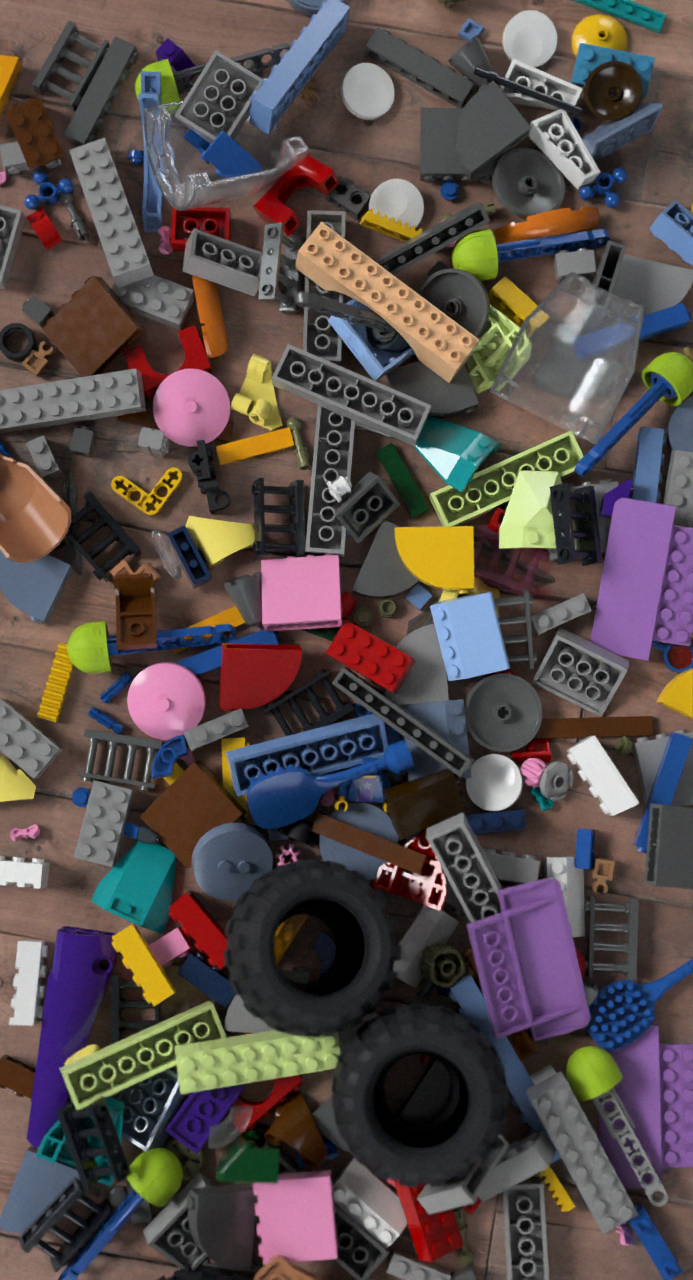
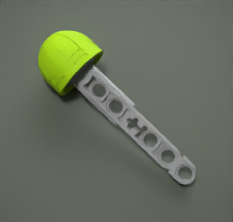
M586 1046L576 1050L570 1056L566 1065V1078L577 1101L592 1099L612 1138H616L642 1187L645 1188L650 1202L658 1207L664 1206L668 1201L666 1189L661 1180L659 1181L658 1174L633 1130L635 1126L614 1089V1086L623 1077L619 1067H617L612 1056L600 1047ZM607 1101H612L616 1106L614 1110L607 1111L604 1108V1104ZM615 1120H624L625 1126L622 1129L615 1128ZM626 1138L633 1140L634 1151H631L629 1144H625ZM636 1155H641L645 1158L643 1164L637 1165L633 1162V1158ZM646 1173H651L654 1175V1180L646 1183L643 1180V1176ZM654 1192H663L664 1198L660 1201L654 1200Z

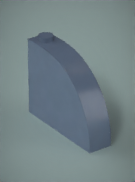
M0 551V590L10 603L30 615V620L41 624L42 621L48 623L74 568L50 555H46L34 562L22 564L9 560Z
M30 1146L26 1151L1 1214L0 1229L12 1233H23L74 1177L80 1180L76 1167L57 1159L53 1164L36 1157L38 1149Z

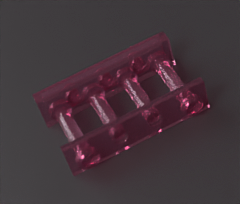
M477 524L475 531L480 534L474 547V577L520 596H523L522 589L527 588L529 594L532 593L533 596L535 589L531 585L540 559L546 561L549 553L544 548L515 549L506 574H503V576L497 574L495 567L503 550L499 549V533L488 529V525L481 524L480 526ZM486 538L497 541L488 566L483 568L478 566L477 560ZM522 552L533 556L524 581L520 583L514 580L513 575Z

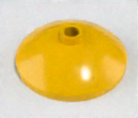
M603 14L591 15L584 18L576 26L572 35V50L574 55L577 56L579 44L585 43L626 52L628 46L627 33L622 24L615 18ZM599 34H603L605 37L601 38Z

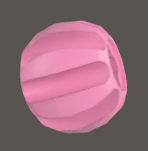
M529 758L524 761L520 768L523 782L530 787L540 786L542 773L547 767L546 763L539 758Z
M289 843V850L285 849L284 844L280 846L279 849H281L282 854L275 852L274 858L280 859V862L275 863L276 867L292 863L290 861L288 863L284 862L286 859L284 854L289 855L291 853L293 855V862L303 860L297 858L298 854H302L300 848L297 852H294V844Z

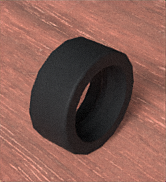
M11 323L0 331V350L8 359L22 362L32 350L36 349V339L27 326L21 323ZM14 332H22L28 338L27 348L19 353L9 351L6 346L8 336Z

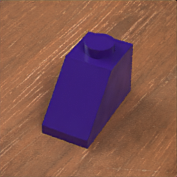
M169 38L156 51L158 61L168 59L172 73L196 67L186 53Z

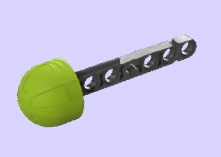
M282 43L272 46V49L264 48L230 59L243 66L246 60H252L253 65L246 69L255 73L272 68L274 65L278 66L281 59V51L285 49L290 50V45ZM264 55H271V60L264 63L262 62V57ZM165 59L151 63L141 70L161 71L163 114L177 111L180 108L179 95L190 92L195 84L189 82V78L192 75L200 76L207 63L172 73L169 61ZM141 71L135 83L137 98L141 92Z

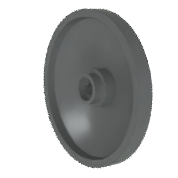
M529 148L513 149L505 153L494 167L492 185L496 197L515 216L527 220L528 216L556 210L562 204L565 196L563 176L560 170L543 153Z
M444 269L431 275L421 286L418 293L420 296L475 337L482 333L489 319L490 302L484 285L475 275L463 269Z
M494 674L480 680L470 690L464 704L468 732L477 743L493 751L510 752L522 748L535 737L542 722V704L537 692L526 680L512 674Z

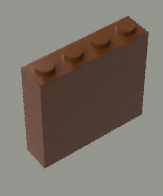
M98 276L89 277L84 282L85 285L72 294V299L68 303L63 304L59 308V312L46 321V326L42 329L82 377L101 374L145 330L104 279Z
M196 761L140 817L188 869L192 867L194 848L203 835L223 824L242 823L245 820L244 816L248 812L200 761Z

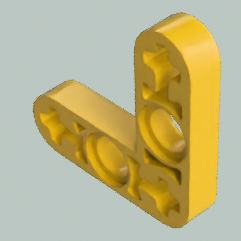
M169 468L150 494H147L123 476L113 478L111 487L115 493L149 517H153L161 511L182 483L183 475L178 468ZM177 472L178 480L173 479L170 483L171 486H173L172 488H170L166 483H163L165 480L167 481V483H169V481L171 480L170 474H175ZM124 481V486L129 489L126 496L124 495L126 493L124 489H117V482L121 483ZM159 488H167L168 494L165 497L158 496L157 491ZM132 492H140L141 498L138 501H132L130 498ZM153 496H155L159 501H162L160 504L156 502L154 504V507L156 509L154 511L150 510L148 512L147 505H152L155 501L152 498Z

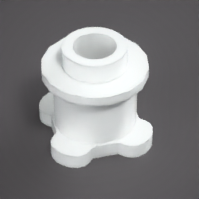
M339 476L338 480L334 483L330 481L326 483L330 494L338 502L342 501V495L351 493L352 484L347 477Z

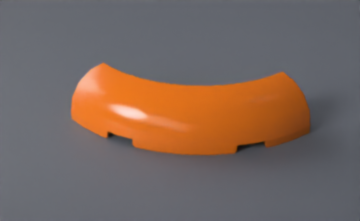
M583 206L580 210L571 211L570 208H562L528 216L525 222L506 224L494 230L498 243L502 244L584 231L592 232V230H596L599 224V208Z
M192 275L200 323L205 324L201 327L207 358L211 359L224 354L229 347L217 283Z

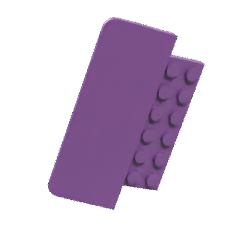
M620 498L615 502L590 642L616 655L646 661L649 660L652 641L690 646L693 632V528L673 525L676 506L630 498Z
M546 878L497 890L502 913L467 924L493 1036L495 1039L529 1028L531 1038L534 1041L570 1033L587 1026L590 1021V1013L560 882L554 878Z
M651 1024L649 1029L631 1044L619 1050L607 1052L612 1056L623 1075L621 1081L614 1086V1089L635 1126L633 1130L658 1174L659 1181L661 1180L662 1182V1167H693V1044H659V1026ZM607 1101L604 1104V1108L607 1111L614 1110L616 1106L612 1101ZM598 1112V1139L623 1187L645 1189L642 1187L616 1138H612ZM617 1119L614 1122V1127L617 1129H622L625 1126V1122L622 1119ZM626 1138L625 1144H629L631 1151H634L633 1140ZM636 1155L633 1158V1162L637 1165H641L645 1161V1158L641 1155ZM646 1173L643 1176V1180L646 1183H650L654 1180V1175Z

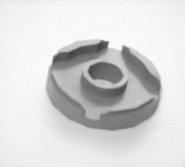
M556 761L549 764L540 779V789L543 796L553 801L564 798L567 795V790L572 787L573 772L563 762Z

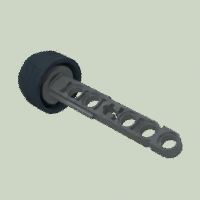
M298 292L295 295V305L364 325L367 339L375 348L388 352H400L410 346L396 329L373 310L367 311L308 292Z

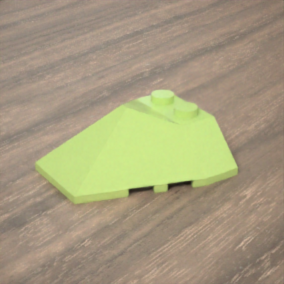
M490 304L488 322L482 333L477 337L479 341L466 361L467 373L476 393H481L504 382L529 357L530 341L523 330Z
M519 471L499 528V549H556L550 487L562 484L558 471ZM572 519L573 531H577L574 520ZM574 539L575 550H577V539Z

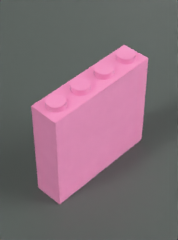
M307 555L306 557L298 558L289 556L283 559L267 558L266 560H261L262 625L265 632L331 628L343 625L339 555Z
M331 1170L278 1174V1184L253 1183V1193L258 1198V1203H255V1214L260 1219V1224H257L258 1237L261 1236L262 1244H259V1256L263 1257L264 1264L277 1255L284 1256L289 1262L338 1258Z

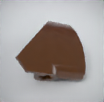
M300 1091L287 1094V1098L278 1107L275 1121L266 1132L265 1138L274 1146H280L282 1141L293 1146L300 1152L304 1164L309 1169L318 1171L328 1156V1151Z

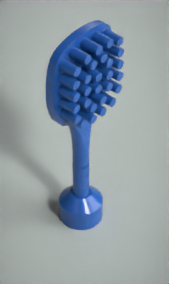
M404 740L390 744L383 758L334 774L314 776L302 767L295 768L293 765H289L286 770L283 767H280L278 772L271 770L268 773L269 775L266 776L262 773L259 775L258 780L251 778V785L247 790V801L252 817L257 825L264 829L286 826L313 813L317 808L320 797L342 784L385 769L397 775L414 770V764L408 746Z
M693 958L655 981L638 984L632 980H620L598 990L597 996L589 1006L590 1021L585 1026L593 1040L606 1051H616L641 1037L654 1021V1008L658 1000L671 987L693 973Z

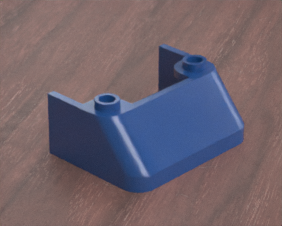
M190 128L183 136L202 153L200 157L209 164L210 162L217 168L215 172L223 179L225 177L231 179L259 173L263 168L258 161L223 130L212 144Z

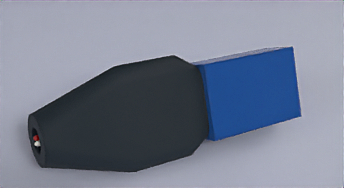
M131 822L125 823L123 834L138 839L145 844H158L160 842V837L151 829Z

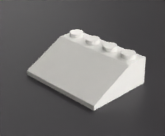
M595 735L584 738L567 750L569 753L567 758L572 765H577L580 770L578 771L580 778L588 782L590 793L594 798L598 797L601 802L599 806L605 815L614 816L639 804Z

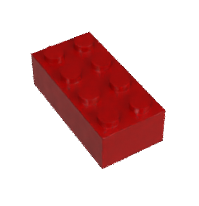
M346 619L326 652L331 658L395 695L416 662L409 655Z
M189 890L169 907V915L175 922L179 921L184 926L181 929L188 937L192 936L195 939V946L201 953L206 952L209 956L207 959L214 968L218 967L221 969L225 966L223 950H227V936H224L225 931Z
M394 1181L420 1261L433 1262L464 1246L453 1209L428 1214L417 1200L426 1184H417L416 1188L400 1186L399 1182Z

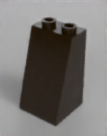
M447 768L382 790L392 825L400 840L464 810L462 803L465 802L462 791L458 790L457 785L460 784L457 774H453Z

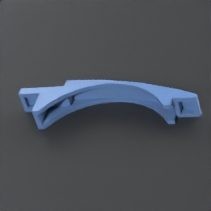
M141 71V92L138 94V100L141 110L144 141L143 232H158V229L163 226L161 71Z

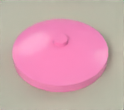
M183 369L174 372L163 380L155 393L153 414L156 424L167 438L179 445L196 447L199 440H205V443L208 444L223 432L228 423L230 401L227 391L215 376L206 371Z
M161 662L148 666L135 677L128 691L127 704L132 720L141 731L156 739L170 740L176 736L184 735L189 729L197 727L205 712L206 696L200 680L192 671L180 664Z

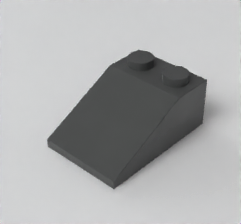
M368 472L353 487L335 516L354 540L360 543L400 503L379 476Z

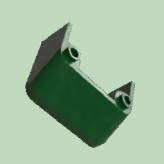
M255 1128L246 1130L221 1156L216 1170V1180L221 1182L278 1184L279 1148H260L266 1141V1132H258V1129Z

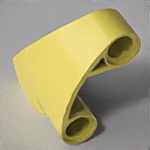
M253 354L248 364L245 381L240 392L235 394L230 409L249 416L253 423L272 431L282 427V421L277 406L274 386L272 385L271 362L264 357Z
M189 516L185 525L196 548L201 550L209 567L220 564L225 560V557L241 549L252 548L255 541L254 524Z
M3 754L0 755V802L34 799L36 786L23 771L16 769Z

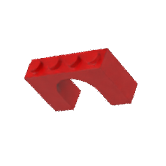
M304 153L256 202L253 208L260 219L266 223H283V234L289 237L301 222L295 212L285 206L288 197L294 191L303 187H313L328 196L340 181L331 168Z
M196 326L177 331L185 352L184 362L177 371L199 369L212 373ZM141 345L123 351L129 369H137L142 373L145 399L155 396L159 385L171 374H159L152 370Z
M299 1074L273 1079L274 1088L272 1093L266 1099L259 1102L247 1101L239 1095L226 1113V1116L241 1134L245 1130H252L257 1125L255 1121L260 1117L263 1119L272 1112L270 1108L276 1103L280 1105L287 1098L286 1094L290 1090L294 1092L302 1085L303 1076Z

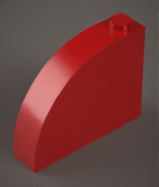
M222 643L219 689L220 709L231 712L235 711V709L256 708L279 697L291 685L297 675L302 657L300 645Z

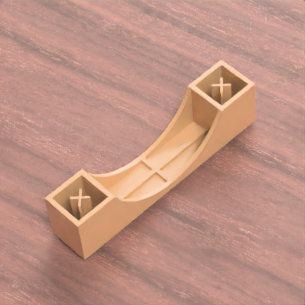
M322 221L298 250L295 266L297 270L325 291L330 290L345 294L373 310L400 333L411 346L420 362L448 383L451 382L475 349L479 341L477 337Z

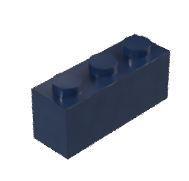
M185 525L168 533L167 539L193 589L210 582L211 575Z
M524 809L465 815L474 834L526 829Z
M192 952L177 974L226 1008L235 995L229 982L231 975L225 976L221 973L222 969L214 968L205 961L207 958L201 953L196 952L195 954Z

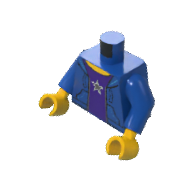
M364 757L362 764L374 761L372 757ZM379 771L342 784L338 787L337 797H339V800L335 802L334 807L338 810L339 804L343 803V811L345 812L348 809L346 801L383 803L384 796L382 790L391 788V782L386 773ZM385 803L384 806H383V809H384V811L387 813V810H386L387 805H386V803Z

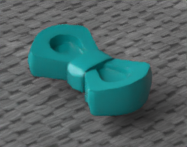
M540 786L530 788V793L536 797L535 801L539 802L541 810L548 811L553 807L554 801L543 796Z

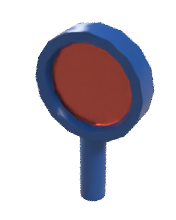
M652 641L651 646L664 652L663 661L672 672L682 673L693 668V645L668 644L667 646L661 642Z

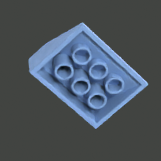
M492 592L442 600L430 605L448 681L467 679L510 668Z

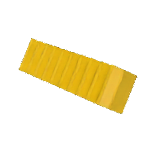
M372 208L362 216L360 222L361 226L402 242H406L422 233V228L416 231L414 225L409 229L407 222L403 226L401 220L395 223L394 217L388 220L387 214L380 217V212L378 211L374 215Z
M59 642L57 645L53 666L48 676L49 679L46 683L42 703L39 706L40 710L37 713L38 718L56 723L59 720L74 668L67 653V644Z
M549 1165L548 1168L538 1172L560 1210L564 1212L575 1207L574 1203L551 1166Z

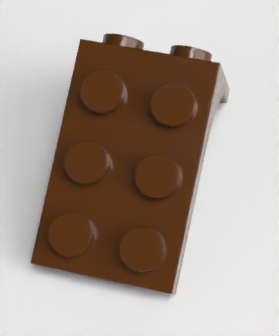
M31 97L24 104H14L8 107L9 110L5 111L30 171L65 157L41 97Z
M150 573L115 575L113 583L116 598L117 650L157 648L156 592L153 575Z

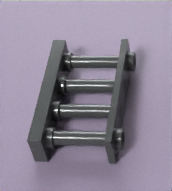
M68 21L32 84L35 92L43 95L45 90H50L69 100L71 110L76 112L110 47L109 41L105 39L102 45L99 46L80 36L76 24ZM77 42L96 52L97 54L93 61L90 62L69 51L72 43ZM68 58L88 70L82 78L60 67L62 60ZM54 74H59L78 84L79 86L75 93L72 94L51 83Z
M283 223L265 225L258 300H279V311L283 314L299 312L300 306L295 305V295L301 292L303 273L297 270L295 266L298 250L306 242V238L303 236L287 238L283 235ZM282 244L285 245V255L281 254ZM280 262L284 264L283 274L279 272ZM278 281L282 282L281 293L277 291Z
M523 588V596L493 600L495 607L524 604L523 616L498 618L499 625L525 623L526 634L504 636L503 641L504 644L526 642L527 653L507 655L508 662L527 661L530 669H533L534 662H537L536 651H533L530 614L533 596L532 593L529 594L527 588Z
M85 729L84 737L89 738L88 742H90L85 773L77 772V776H82L81 780L93 782L95 778L140 786L139 790L145 791L157 788V784L150 783L151 767L155 753L163 746V741ZM100 740L108 741L107 745H109L104 776L93 774L97 745L100 743ZM120 743L127 744V748H129L123 779L112 777L116 750ZM139 746L147 747L146 751H148L143 782L131 780L136 749H139Z
M588 896V900H585V912H588L586 960H584L586 976L593 978V971L622 972L627 979L637 980L639 899L628 898L624 904L595 903V897ZM595 911L624 912V914H627V922H624V924L594 923ZM594 931L624 932L626 934V942H623V944L594 943ZM593 952H623V954H626V962H623V964L593 963Z

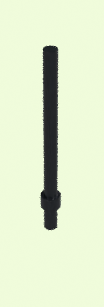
M478 67L474 70V75L486 79L489 83L494 81L499 85L580 116L582 111L580 107L498 76V73L494 71L488 72Z

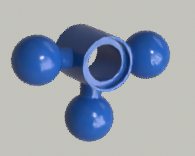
M617 168L613 171L612 176L609 173L599 174L594 186L585 185L580 189V198L584 201H589L594 197V193L599 196L606 195V205L609 208H616L620 204V197L617 193H612L610 189L614 182L623 183L627 179L626 170ZM599 182H605L608 186L602 187Z
M37 170L33 175V179L36 184L41 185L39 187L40 195L30 194L26 196L24 204L30 210L37 209L41 201L49 206L55 205L59 201L58 193L72 192L74 184L70 179L63 178L60 180L59 185L55 187L52 183L48 182L49 177L44 170ZM49 191H52V192H53V194H52L51 196H49V197H46V196H45V194H46L47 192H49Z

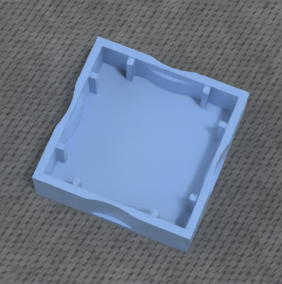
M355 299L346 303L367 311L371 310ZM334 316L328 319V322L374 381H377L415 354L411 346L400 352H388L375 348L367 339L364 325Z

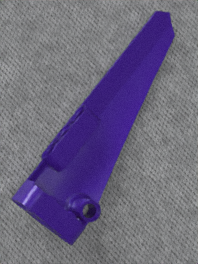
M64 926L57 930L53 966L47 981L27 1140L34 1148L40 1146L45 1134L59 1120L56 1111L67 1103L69 1091L60 1068L65 1065L68 1058L86 1047L109 978L117 964L116 950L111 943L113 942L112 937L116 933ZM103 959H106V960L109 961V963H110V967H109V968H106V967L103 966V964H102V960H103Z

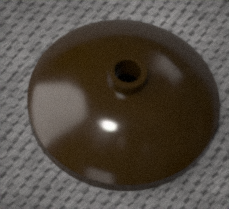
M610 61L601 64L592 71L586 81L584 88L586 104L595 116L603 120L616 121L629 116L637 108L642 97V82L639 74L632 66L624 62ZM613 91L618 93L616 97L611 96Z

